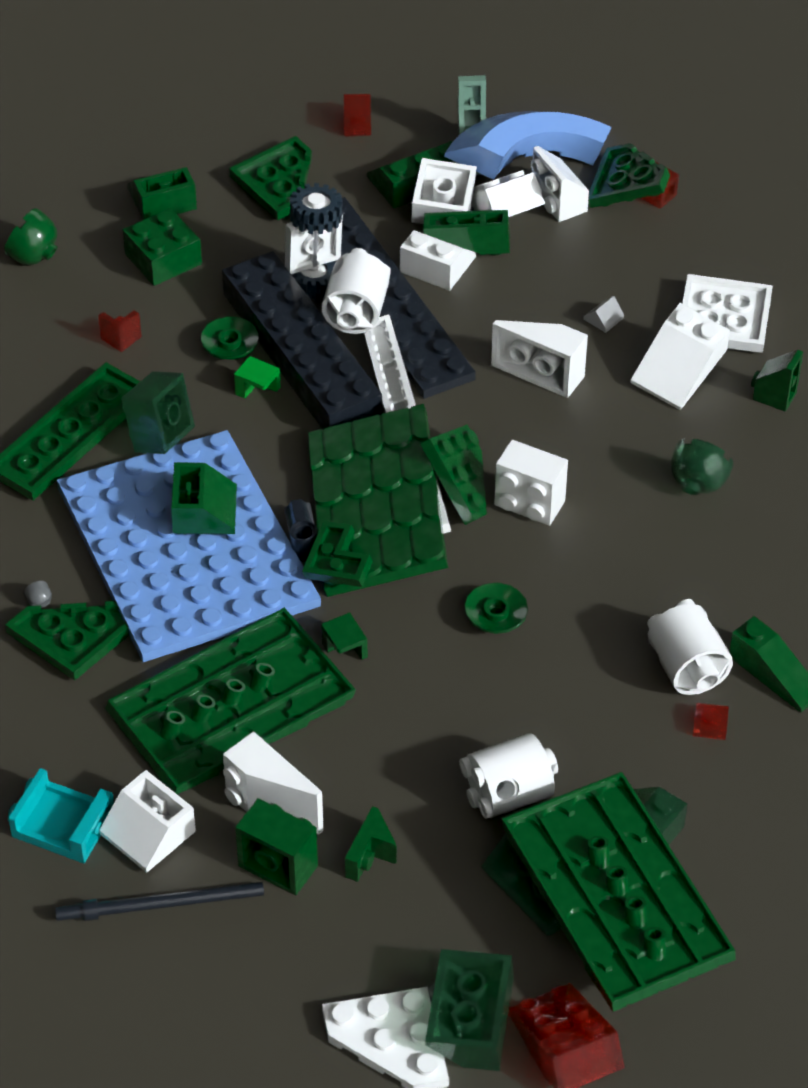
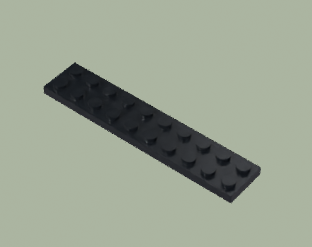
M345 197L341 198L343 199L341 256L351 253L355 248H361L390 268L389 285L379 317L390 315L407 376L419 394L425 399L474 381L476 372L348 200Z

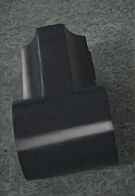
M302 499L292 500L288 506L284 507L291 547L296 552L299 560L306 562L318 535L317 527L314 523L310 503H306Z

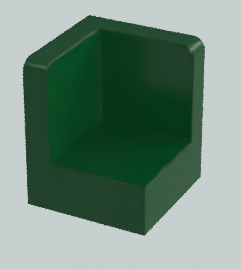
M350 612L321 624L322 645L327 653L336 650L337 653L341 654L354 648L361 660L368 658L367 637Z

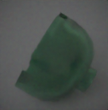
M681 439L676 444L671 458V470L675 480L682 486V490L690 495L707 494L717 491L726 483L734 466L732 458L730 457L728 462L723 457L725 451L709 442L692 439L691 444L684 443L685 439Z

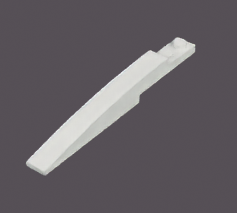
M389 314L379 317L374 328L364 334L378 386L382 393L386 413L407 407L409 409L416 404ZM436 477L443 533L451 532V527Z

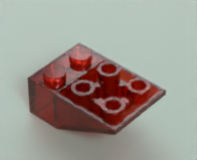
M571 983L556 986L547 993L525 999L507 1009L510 1018L544 1078L553 1088H578L625 1068L618 1032Z

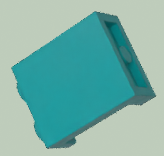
M40 768L35 777H31L27 781L24 794L19 802L14 803L8 812L7 820L10 824L12 837L84 864L101 837L99 830L114 804L113 793L100 789L96 797L89 796L49 781L47 770Z

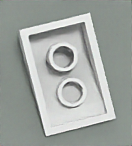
M679 303L662 325L631 378V383L681 410L727 351L730 330Z
M495 320L492 331L491 366L568 398L585 377L588 335L563 324Z
M255 732L249 734L223 754L225 794L233 805H239L247 812L257 798L267 803L279 805L285 812L297 818L307 819L316 827L317 835L323 832L322 791Z

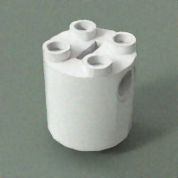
M355 248L351 253H346L338 258L333 267L322 302V313L326 321L344 333L359 334L373 329L379 320L389 285L390 268L361 248Z
M682 600L676 607L668 609L662 614H656L648 620V641L657 652L662 667L679 693L686 695L703 693L717 686L730 673L733 666L731 654L718 632L708 620L706 611L701 606L695 605L693 600Z
M528 733L476 751L459 761L461 771L465 778H468L470 789L466 791L469 803L472 808L479 807L485 819H491L552 797L554 794L555 783L553 776L558 773V764L550 748L544 749L534 734Z

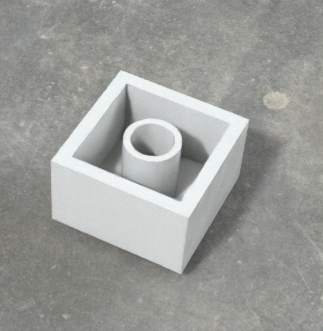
M511 440L496 463L494 505L550 526L565 502L568 460Z

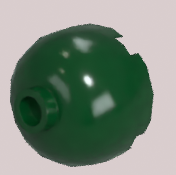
M34 208L22 218L26 222L20 228L18 226L14 228L4 247L6 255L23 265L38 264L44 258L50 260L58 248L54 245L57 240L56 226L46 214Z

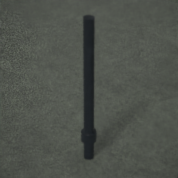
M263 882L102 902H97V899L83 900V904L55 907L56 920L85 918V921L99 920V916L264 896Z

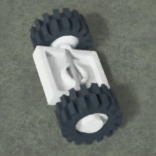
M314 183V187H310V184H304V189L299 186L296 188V192H292L290 197L291 223L286 224L285 267L309 299H315V303L320 302L321 298L324 299L330 276L336 263L334 261L341 257L343 216L342 195L337 193V189L334 187L329 190V185L324 184L323 187H319V183Z

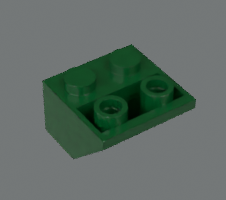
M187 167L136 179L127 184L128 190L143 220L169 208H172L176 214L197 209L196 187Z
M174 462L171 506L172 532L177 534H235L237 484L206 463Z

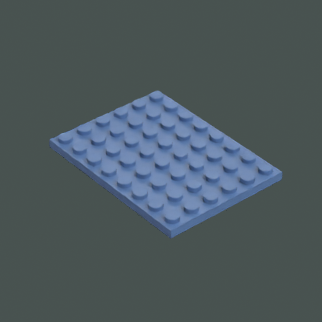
M228 430L57 480L58 490L112 600L116 601L119 613L124 623L126 622L128 625L129 635L142 662L235 634L284 607L291 615L321 607V598L312 581L304 577L302 573L304 567L292 549L291 543ZM174 462L206 463L237 484L235 534H177L172 532L171 506Z

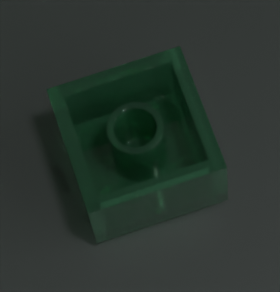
M152 371L122 397V407L126 415L129 436L132 440L134 452L166 454L195 427L183 373Z

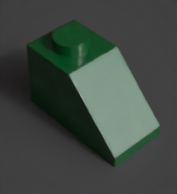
M795 350L767 360L762 370H757L752 378L751 387H754L753 400L786 412L797 393L804 351Z

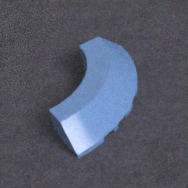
M541 111L511 112L484 119L472 125L452 142L444 156L459 164L477 166L476 172L493 180L504 167L512 163L514 158L520 155L524 157L533 156V148L537 146L546 151H558L560 156L577 159L593 166L610 133L611 127L574 114Z

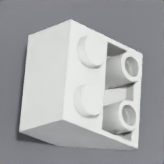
M539 146L534 147L531 169L532 173H535L547 212L552 213L558 222L587 212L589 190L561 158Z
M521 170L475 186L471 206L475 211L508 209L510 217L545 203L535 173L525 175L524 171Z
M145 770L121 790L99 833L147 873L196 831L194 808Z

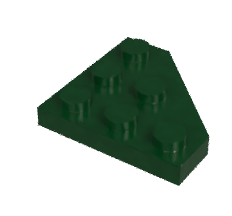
M294 136L229 168L230 177L275 219L280 220L290 215V197L292 192H296V188L299 186L304 189L311 165L312 150L297 136Z
M631 143L606 148L589 191L588 205L590 208L606 207L618 202H630L637 198L657 196L664 193L670 173L666 166L661 163L657 164L651 156L643 151L639 152L636 146Z
M467 424L421 443L420 445L464 525L485 516L487 508L483 458L476 433Z
M105 601V606L86 607V603L60 604V608L41 609V605L27 606L5 624L7 634L74 681L129 636L128 625L126 622L124 623L116 601Z

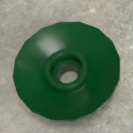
M223 317L215 319L206 325L201 334V343L204 350L211 356L233 360L251 353L258 345L259 334L256 327L248 320L240 317Z
M497 582L475 588L467 596L465 612L467 619L473 626L484 632L498 634L507 633L518 628L526 619L528 605L526 598L518 589L511 585Z

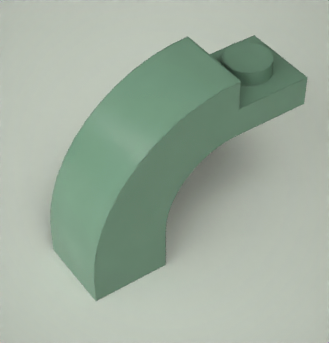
M485 75L458 76L457 123L459 136L472 125L486 119Z

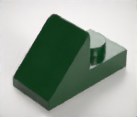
M373 806L345 857V878L356 882L359 881L364 870H370L374 857L393 864L397 863L395 840L379 809Z

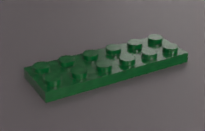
M105 362L0 454V482L34 501L151 397V387Z

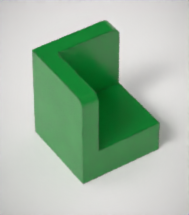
M249 356L234 373L235 395L246 399L255 387L261 390L268 388L277 392L281 388L280 368Z

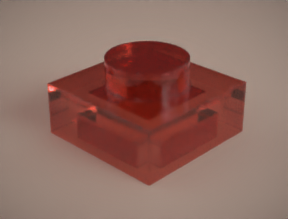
M696 703L693 736L726 740L729 706Z

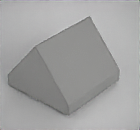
M614 296L602 301L584 316L585 321L605 333L624 318V314Z

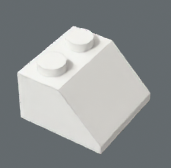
M422 158L412 201V222L424 224V213L470 211L477 166Z
M413 230L400 247V271L450 291L475 259L476 252Z

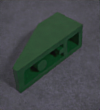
M508 209L424 213L423 231L426 235L479 254L500 255L510 253Z
M755 616L732 632L729 651L732 660L800 713L808 707V671L779 634Z

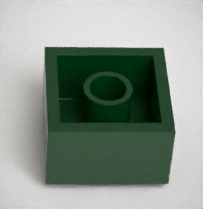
M172 208L122 229L125 255L153 286L202 265L199 237Z
M257 798L235 827L238 866L295 896L318 867L316 827L305 818H297L285 812L275 803H267Z

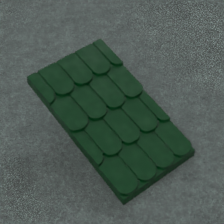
M424 403L411 406L409 409L407 407L383 413L381 416L375 415L353 421V423L348 422L324 428V430L308 432L318 532L323 520L352 524L355 533L347 551L370 554L373 560L363 587L324 581L327 597L448 568L435 470L420 445L430 439L428 416Z
M284 607L108 700L105 709L115 719L114 721L129 740H132L133 745L144 759L149 762V765L163 783L174 793L180 794L217 776L224 769L223 754L252 732H255L267 744H271L308 726L310 721L345 705L346 701L353 698L356 689Z
M623 772L502 818L503 829L507 834L509 842L530 873V878L558 919L562 931L584 963L586 972L612 1012L657 994L658 991H664L685 982L689 978H694L719 967V965L736 960V951Z

